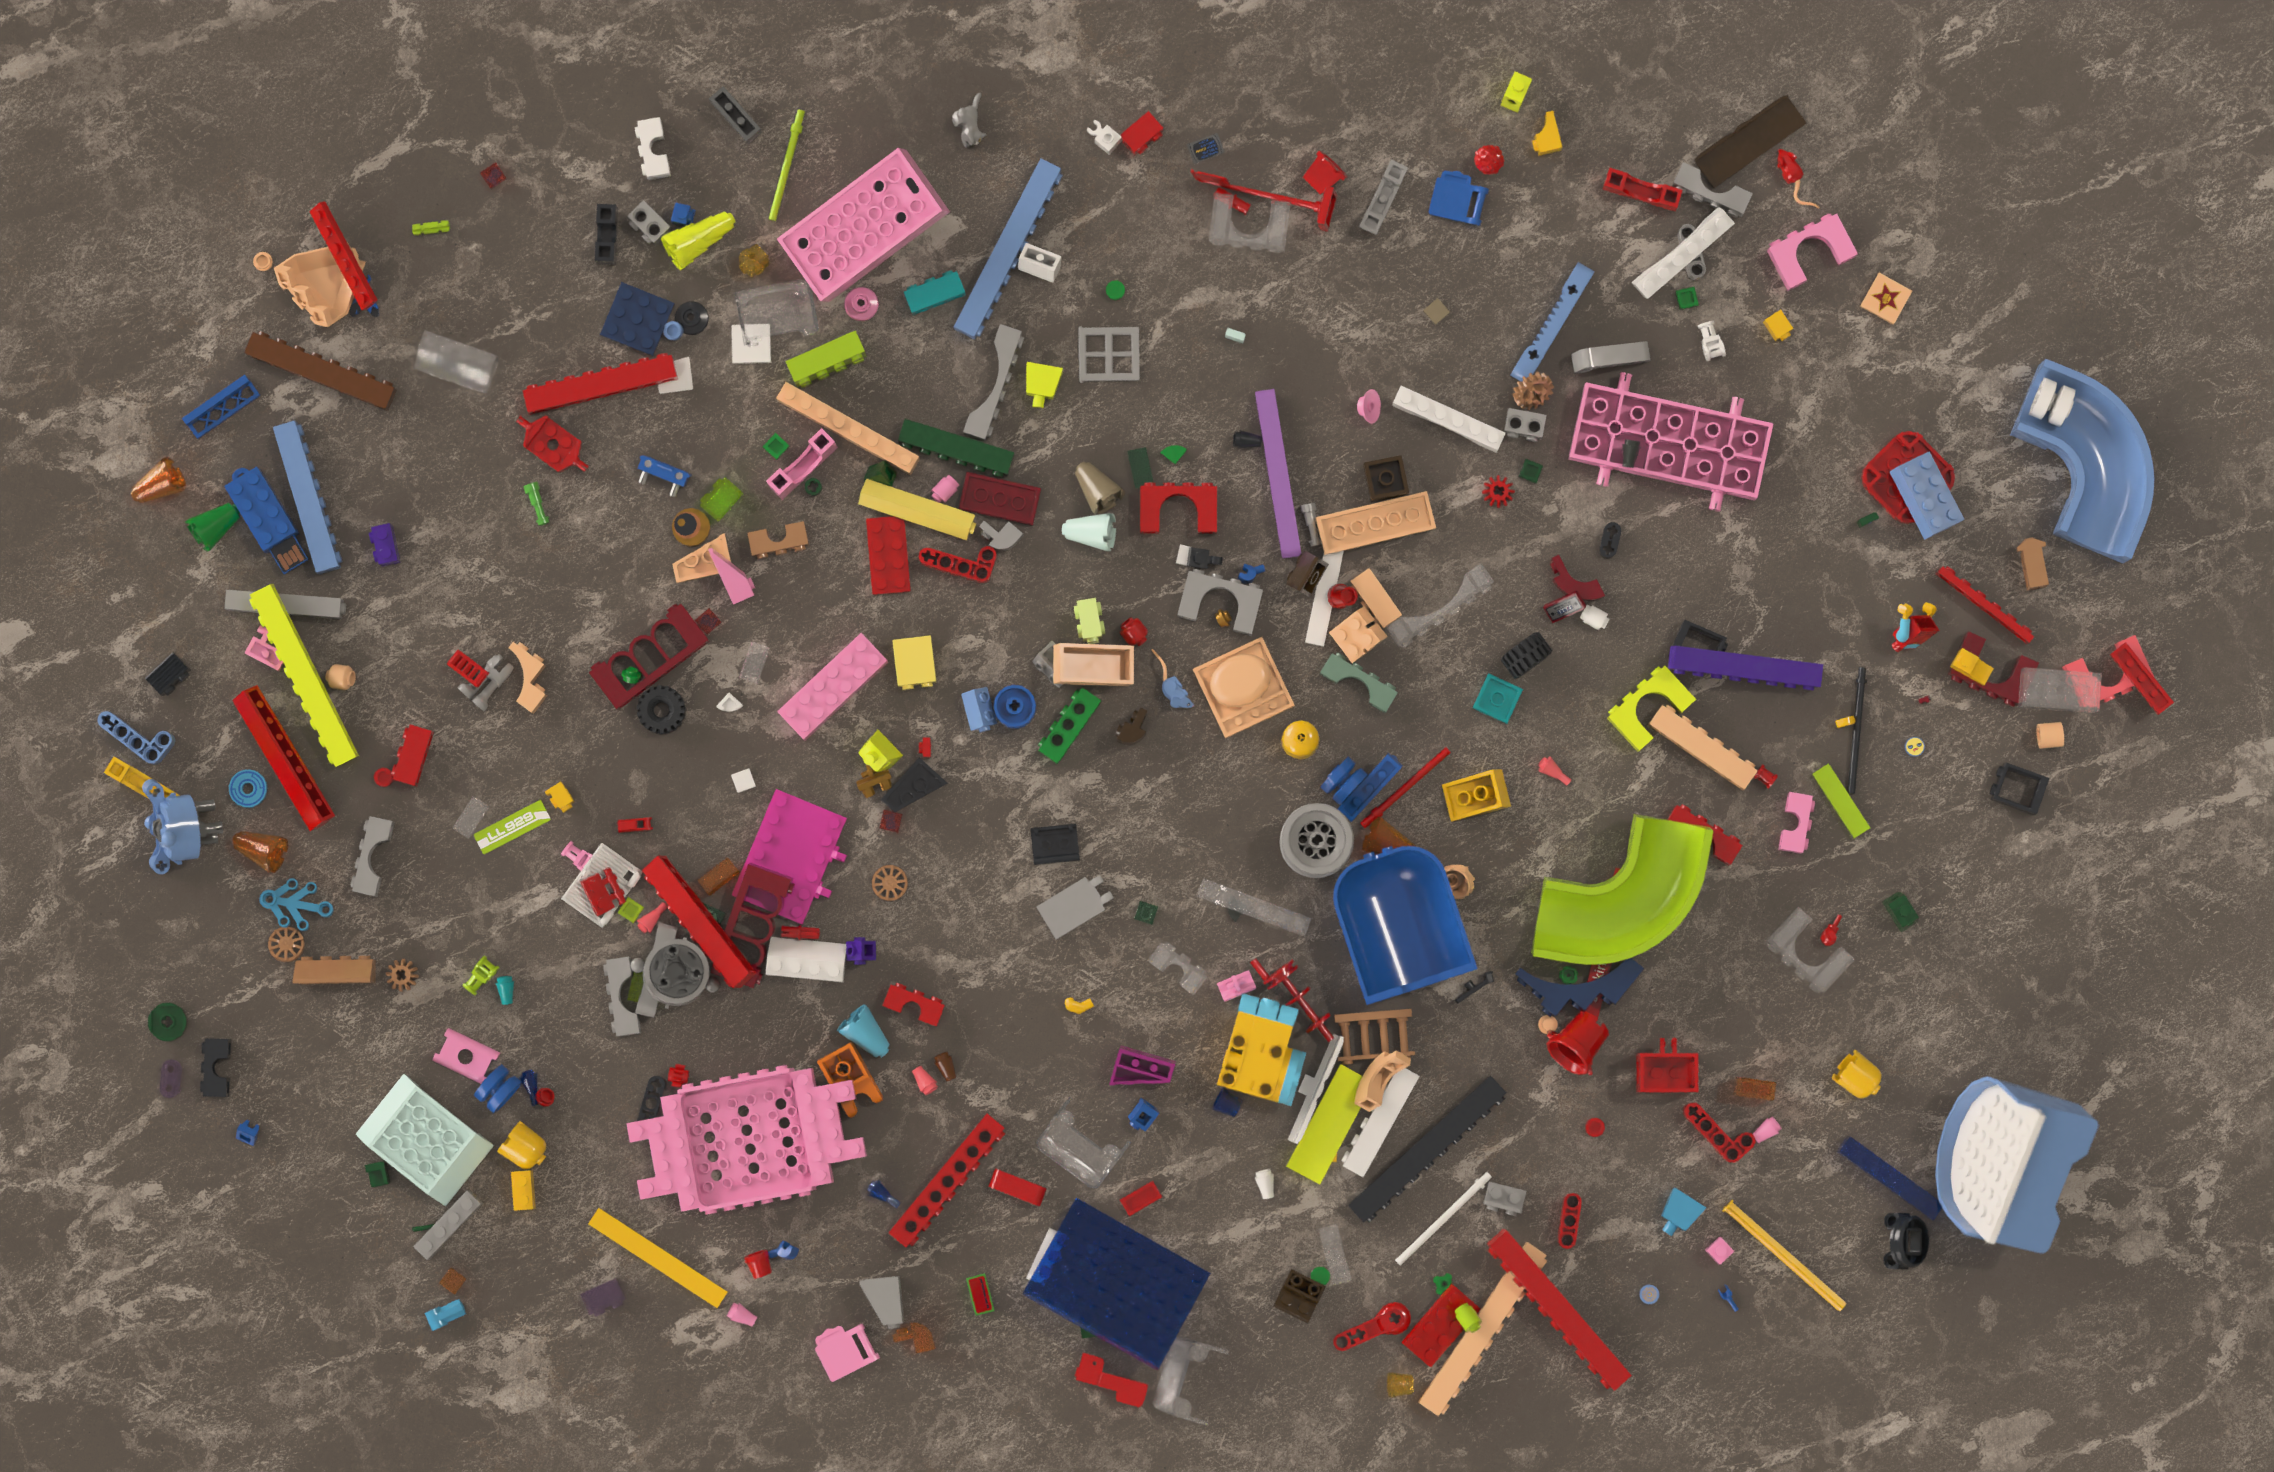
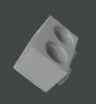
M644 200L627 216L630 220L628 224L635 231L639 229L643 233L642 238L648 244L652 242L656 246L661 241L662 236L672 230ZM639 214H646L647 217L645 221H637V216ZM659 227L660 232L657 235H651V228Z
M1509 408L1504 432L1511 438L1523 436L1528 441L1537 442L1538 439L1541 440L1543 437L1546 415ZM1513 419L1518 420L1520 427L1517 429L1512 428L1510 421ZM1531 423L1538 424L1539 431H1530L1529 425Z

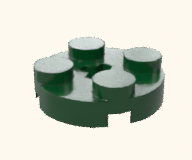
M161 1003L149 1014L148 1028L159 1040L173 1041L183 1036L187 1028V1016L183 1008L174 1003ZM167 1016L170 1017V1020H173V1023L168 1028L166 1024H163V1020H166Z

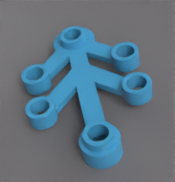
M294 878L289 879L286 884L275 891L265 890L261 893L259 898L260 904L264 908L273 911L278 919V924L282 928H287L290 925V919L283 915L278 905L287 907L297 922V928L303 932L309 929V923L302 918L297 909L318 912L324 918L330 917L334 911L331 903L323 901L320 904L299 901L308 894H315L317 892V885L314 882H308L303 889L289 898H282L281 896L289 890L294 891L298 888L299 884ZM292 881L296 882L293 888L289 887V883ZM310 885L315 886L313 891H308ZM267 897H273L272 902H266ZM328 907L329 912L323 913V908ZM287 919L288 922L287 924L282 925L281 920ZM302 922L306 923L305 928H300Z

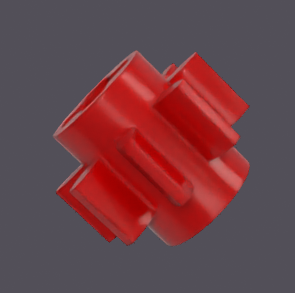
M676 1064L675 1068L670 1067L668 1081L672 1082V1086L681 1088L682 1084L688 1083L690 1071L685 1070V1065Z

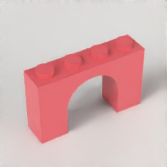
M2136 635L2114 644L2117 649L2126 642L2153 675ZM2083 658L2062 667L2081 709L2084 707L2087 710L2098 706V701L2103 699L2104 702L2115 699L2114 694L2121 692L2124 695L2133 691L2132 687L2134 685L2125 673H2123L2122 679L2115 686L2105 687L2099 685L2092 679Z

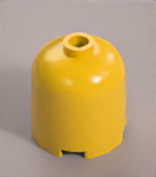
M1302 720L1288 725L1281 739L1282 747L1286 754L1300 760L1312 756L1318 749L1320 741L1315 726L1308 721Z
M1855 1049L1853 1056L1848 1054L1838 1065L1837 1068L1840 1071L1837 1075H1832V1080L1858 1098H1866L1871 1094L1875 1095L1880 1090L1881 1072Z
M519 1121L497 1152L523 1169H530L536 1164L540 1166L546 1158L544 1155L546 1143L542 1137Z

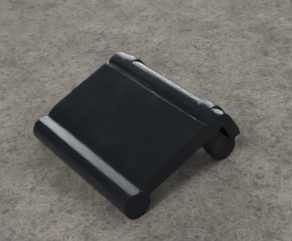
M1070 823L1067 825L1030 828L1034 865L1080 860L1076 824Z

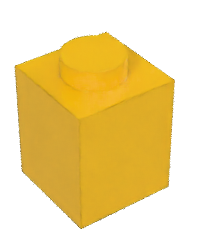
M1782 310L1771 315L1763 322L1775 341L1779 339L1784 341L1791 336L1790 332L1794 329Z

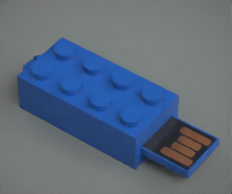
M257 466L250 471L245 468L237 469L232 475L233 481L224 487L265 553L271 552L285 575L309 560L295 537L300 533L261 469Z

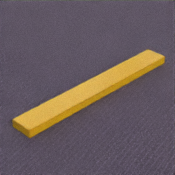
M598 1208L588 1223L714 1307L718 1308L728 1291L604 1210Z

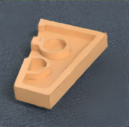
M725 533L672 564L676 583L719 574L710 555V548H713L731 562Z

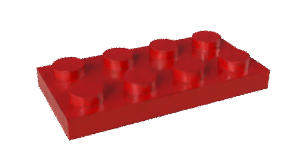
M895 516L867 518L872 595L911 592L905 520Z
M1451 1284L1401 1343L1431 1368L1464 1330L1456 1318L1455 1310L1465 1303L1472 1306L1476 1313L1481 1309Z

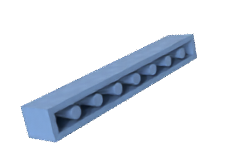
M295 420L274 426L273 430L317 574H323L341 568L342 558L340 552H336L334 546L337 544L335 535L330 533L329 526H331L329 516H325L323 508H326L324 498L320 497L318 490L321 488L318 479H314L313 476L315 471L312 460L309 461L307 456L310 451L307 442L304 443L302 439L304 435L303 427L301 424L298 425Z

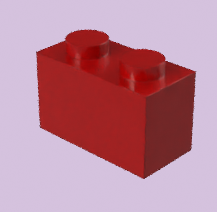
M1148 111L1120 136L1122 137V142L1134 156L1137 153L1141 155L1148 149L1147 145L1150 142H1156L1163 136V127Z

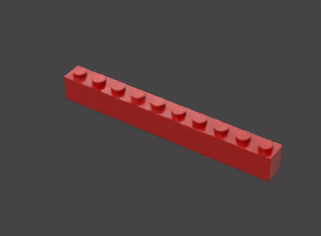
M1503 1228L1487 1243L1489 1247L1487 1251L1494 1259L1497 1257L1502 1262L1500 1266L1507 1274L1509 1272L1512 1273L1514 1276L1512 1280L1519 1288L1524 1287L1527 1291L1525 1293L1527 1298L1532 1303L1534 1301L1537 1302L1539 1305L1537 1309L1544 1317L1549 1316L1552 1320L1550 1322L1552 1327L1557 1332L1561 1330L1564 1334L1562 1337L1569 1346L1574 1345L1577 1349L1575 1351L1577 1356L1582 1361L1586 1359L1589 1363L1587 1366L1594 1375L1598 1373L1602 1378L1600 1380L1601 1384L1607 1390L1611 1388L1615 1391L1632 1376L1507 1230Z

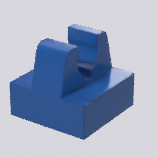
M246 1120L243 1124L240 1123L236 1139L254 1146L257 1141L259 1125L256 1124L255 1128L252 1129L248 1127L250 1121Z

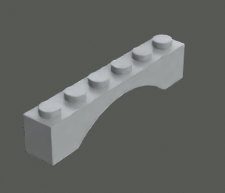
M1000 324L994 340L999 359L997 381L987 400L978 409L969 414L963 431L964 435L985 442L987 437H991L994 429L991 426L993 419L997 420L1000 411L997 408L999 401L1003 402L1006 391L1003 390L1005 383L1009 384L1012 373L1009 372L1012 365H1016L1018 359L1016 351L1018 347H1022L1024 341L1022 331Z

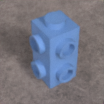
M988 688L973 689L961 694L971 731L979 729V733L991 730L990 726L997 724Z

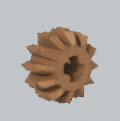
M402 959L400 965L398 960H395L394 964L396 967L388 966L392 973L386 972V976H391L392 978L388 979L387 983L394 982L392 989H396L399 985L400 992H403L404 986L409 991L411 990L409 983L414 986L417 984L412 979L419 978V975L413 974L418 968L413 967L410 969L413 965L412 961L406 965V959ZM405 970L406 972L404 975L407 977L405 979L401 978L400 980V975L398 973L404 972Z

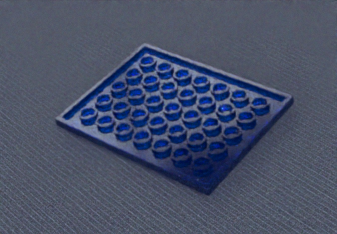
M1076 1198L1022 1295L1158 1371L1211 1273Z

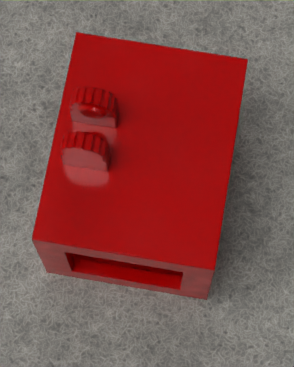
M1660 1038L1659 1053L1636 1054V1092H1699L1698 1053H1677V1038H1672L1671 1040L1672 1053H1665L1666 1042L1664 1038Z

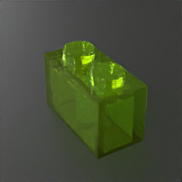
M726 477L723 479L719 478L713 485L714 490L710 494L707 492L700 500L702 502L700 507L717 522L725 516L743 495V492Z

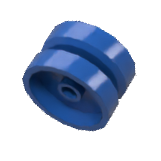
M1010 685L998 692L994 700V711L1001 724L1008 728L1018 729L1025 727L1032 721L1036 713V703L1034 696L1028 689L1019 685ZM1013 704L1019 705L1017 711H1013L1011 708Z
M1349 756L1332 770L1327 776V780L1320 786L1327 794L1338 787L1339 789L1333 795V800L1339 805L1368 776L1362 768L1357 769L1352 775L1350 774L1356 763Z
M503 1064L490 1073L474 1093V1096L480 1102L486 1101L492 1095L486 1107L494 1114L504 1106L522 1084V1081L516 1076L506 1080L509 1070Z

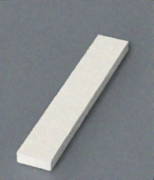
M1344 551L1328 555L1323 554L1322 560L1329 565L1316 588L1305 643L1324 647L1332 610L1327 595L1329 589L1334 584H1337Z

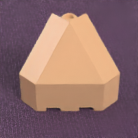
M328 247L295 254L274 268L279 285L283 290L288 289L293 295V301L302 310L306 309L312 315L310 319L314 324L329 327L348 314L354 295ZM350 247L363 271L366 262L359 260L356 248Z

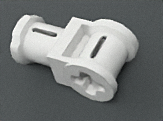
M1714 321L1698 325V329H1701L1703 340L1701 342L1707 361L1717 356H1726L1723 342L1720 336L1715 333Z

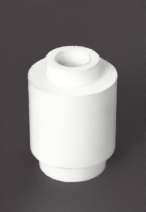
M1587 605L1580 616L1584 623L1597 630H1600V628L1605 629L1610 620L1607 618L1608 613L1593 605Z

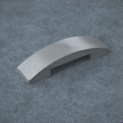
M1393 160L1390 161L1369 208L1362 219L1360 228L1377 235L1408 167Z

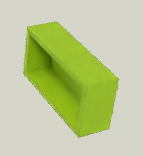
M855 330L785 362L796 386L805 388L811 385V381L817 378L823 380L829 377V373L833 371L838 373L847 369L846 366L851 363L857 365L863 362L867 356Z

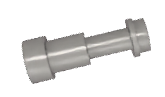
M1316 504L1301 505V512L1304 514L1306 526L1309 527L1311 541L1309 543L1311 547L1322 545L1316 528Z

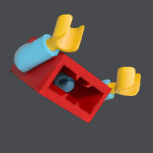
M1926 602L1923 605L1922 611L1927 613V615L1910 616L1913 608L1907 603L1899 605L1898 612L1903 614V618L1900 620V626L1893 632L1896 640L1892 643V647L1896 652H1900L1903 649H1915L1940 631L1932 619L1937 610L1935 605Z

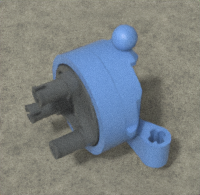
M148 779L144 782L142 786L143 792L153 804V813L145 819L144 824L156 838V848L149 859V865L157 874L168 872L170 869V859L180 865L183 860L197 859L200 854L201 845L218 843L217 834L223 833V829H221L223 828L222 822L205 824L201 822L198 815L201 812L215 811L214 799L193 801L189 794L176 796V793H171L168 797L164 798L163 787L156 780ZM158 861L163 862V864H160V867L156 866V864H159Z

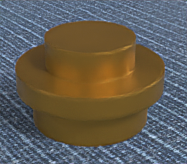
M1219 609L1218 613L1215 614L1221 627L1230 626V621L1232 620L1227 610Z

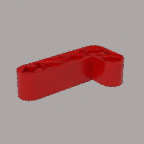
M990 546L983 547L980 550L977 562L927 547L919 552V560L922 565L978 583H987L990 580L997 559L996 551ZM986 551H991L994 554L993 558L989 561L983 559V554ZM928 552L933 558H936V555H939L937 559V565H934L935 560L928 559V561L926 562L925 558L922 556L927 555ZM943 558L951 560L949 567L941 566L940 563ZM965 563L969 565V571L967 573H961L959 571V566L961 564ZM980 569H985L988 575L986 578L980 579L977 576V572Z
M1693 1102L1684 1106L1683 1115L1725 1161L1730 1163L1737 1162L1754 1147L1756 1140L1753 1134L1744 1132L1732 1141L1699 1104ZM1696 1107L1695 1113L1698 1116H1701V1114H1703L1704 1117H1701L1695 1123L1694 1120H1696L1697 1117L1695 1115H1689L1688 1113L1690 1112V1110L1688 1108ZM1703 1120L1710 1122V1129L1707 1131L1701 1128ZM1717 1134L1723 1136L1724 1141L1721 1145H1716L1714 1142V1137ZM1745 1135L1751 1139V1143L1747 1147L1741 1143V1139ZM1731 1148L1737 1152V1156L1733 1160L1727 1157V1151Z

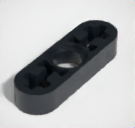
M653 1076L649 1079L637 1121L646 1118L647 1113H643L644 1109L649 1112H655L654 1116L649 1115V1119L657 1118L661 1104L660 1097H663L666 1082L662 1077ZM659 1079L662 1087H658L656 1093H660V1096L648 1095L649 1090L651 1092L654 1090V1086L651 1085L652 1081L656 1082ZM650 1097L655 1098L657 1101V1105L653 1109L646 1106V1101Z

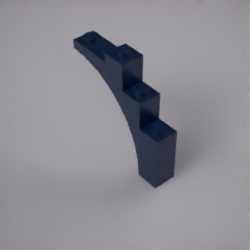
M1628 958L1606 976L1591 982L1570 985L1546 982L1530 975L1521 968L1515 974L1518 977L1516 980L1524 987L1529 985L1536 997L1539 999L1545 998L1541 1003V1006H1543L1542 1011L1549 1017L1552 1015L1557 1017L1570 1000L1573 1001L1571 1005L1577 1010L1581 1011L1583 1009L1587 1011L1599 994L1603 995L1601 999L1608 1005H1611V1003L1616 1005L1644 971V968L1632 958Z

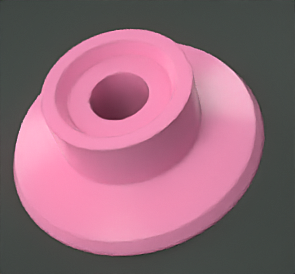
M855 288L845 298V311L854 320H869L878 310V298L868 288ZM860 300L865 302L863 306H858Z
M1370 389L1365 393L1364 397L1359 398L1357 410L1359 415L1364 416L1365 420L1371 424L1378 420L1381 408L1380 397L1374 389Z

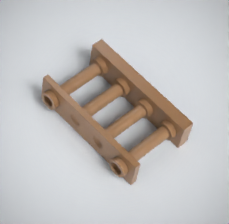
M1411 1009L1334 1015V1023H1339L1341 1035L1344 1037L1342 1045L1343 1057H1337V1061H1342V1065L1353 1064V1060L1374 1059L1380 1055H1370L1369 1020H1377V1023H1379L1381 1052L1389 1053L1387 1023L1391 1018H1396V1022L1399 1023L1401 1053L1411 1059V1056L1415 1055V1051H1408L1406 1026L1408 1017H1412ZM1358 1021V1025H1360L1362 1055L1351 1056L1349 1026L1350 1022Z

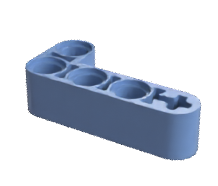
M104 711L98 716V724L104 730L150 764H159L175 744V737L169 732L161 731L157 733L150 742L115 714ZM108 717L110 718V721L116 725L113 727L112 725L107 724L106 720L104 719ZM125 727L127 734L124 737H120L119 730ZM167 735L169 742L167 745H162L161 738ZM137 739L142 740V746L139 749L134 747V742ZM155 750L157 752V758L151 761L149 759V754L151 751Z

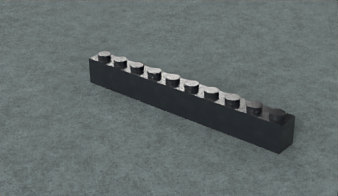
M1489 1076L1349 1203V1208L1363 1223L1366 1220L1368 1223L1377 1216L1375 1212L1378 1209L1382 1208L1384 1210L1391 1203L1390 1198L1394 1195L1398 1197L1406 1190L1404 1186L1409 1181L1411 1184L1420 1177L1418 1173L1423 1168L1427 1171L1434 1164L1432 1161L1437 1156L1441 1158L1449 1151L1447 1147L1451 1143L1454 1145L1463 1138L1461 1134L1466 1129L1470 1132L1477 1125L1475 1121L1478 1118L1482 1117L1484 1119L1491 1113L1489 1108L1494 1104L1498 1106L1506 1099L1504 1095L1507 1092L1492 1076Z

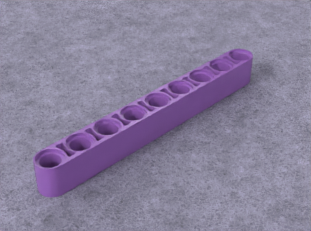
M1274 389L1256 391L1255 397L1282 559L1300 556V541Z

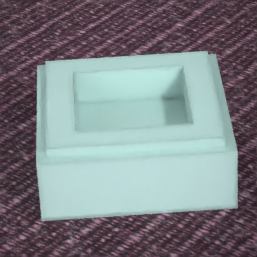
M1227 328L1225 338L1243 343L1246 334Z

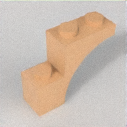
M512 642L509 649L518 657L524 674L523 688L516 702L534 714L547 697L544 694L545 689L537 683L532 685L546 667L542 663L544 659L536 653L533 656L527 652L529 648L521 642L518 644Z

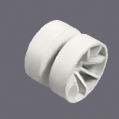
M2044 378L2034 397L2029 415L2041 420L2049 411L2048 423L2061 427L2072 409L2076 390L2063 385L2056 394L2057 382Z

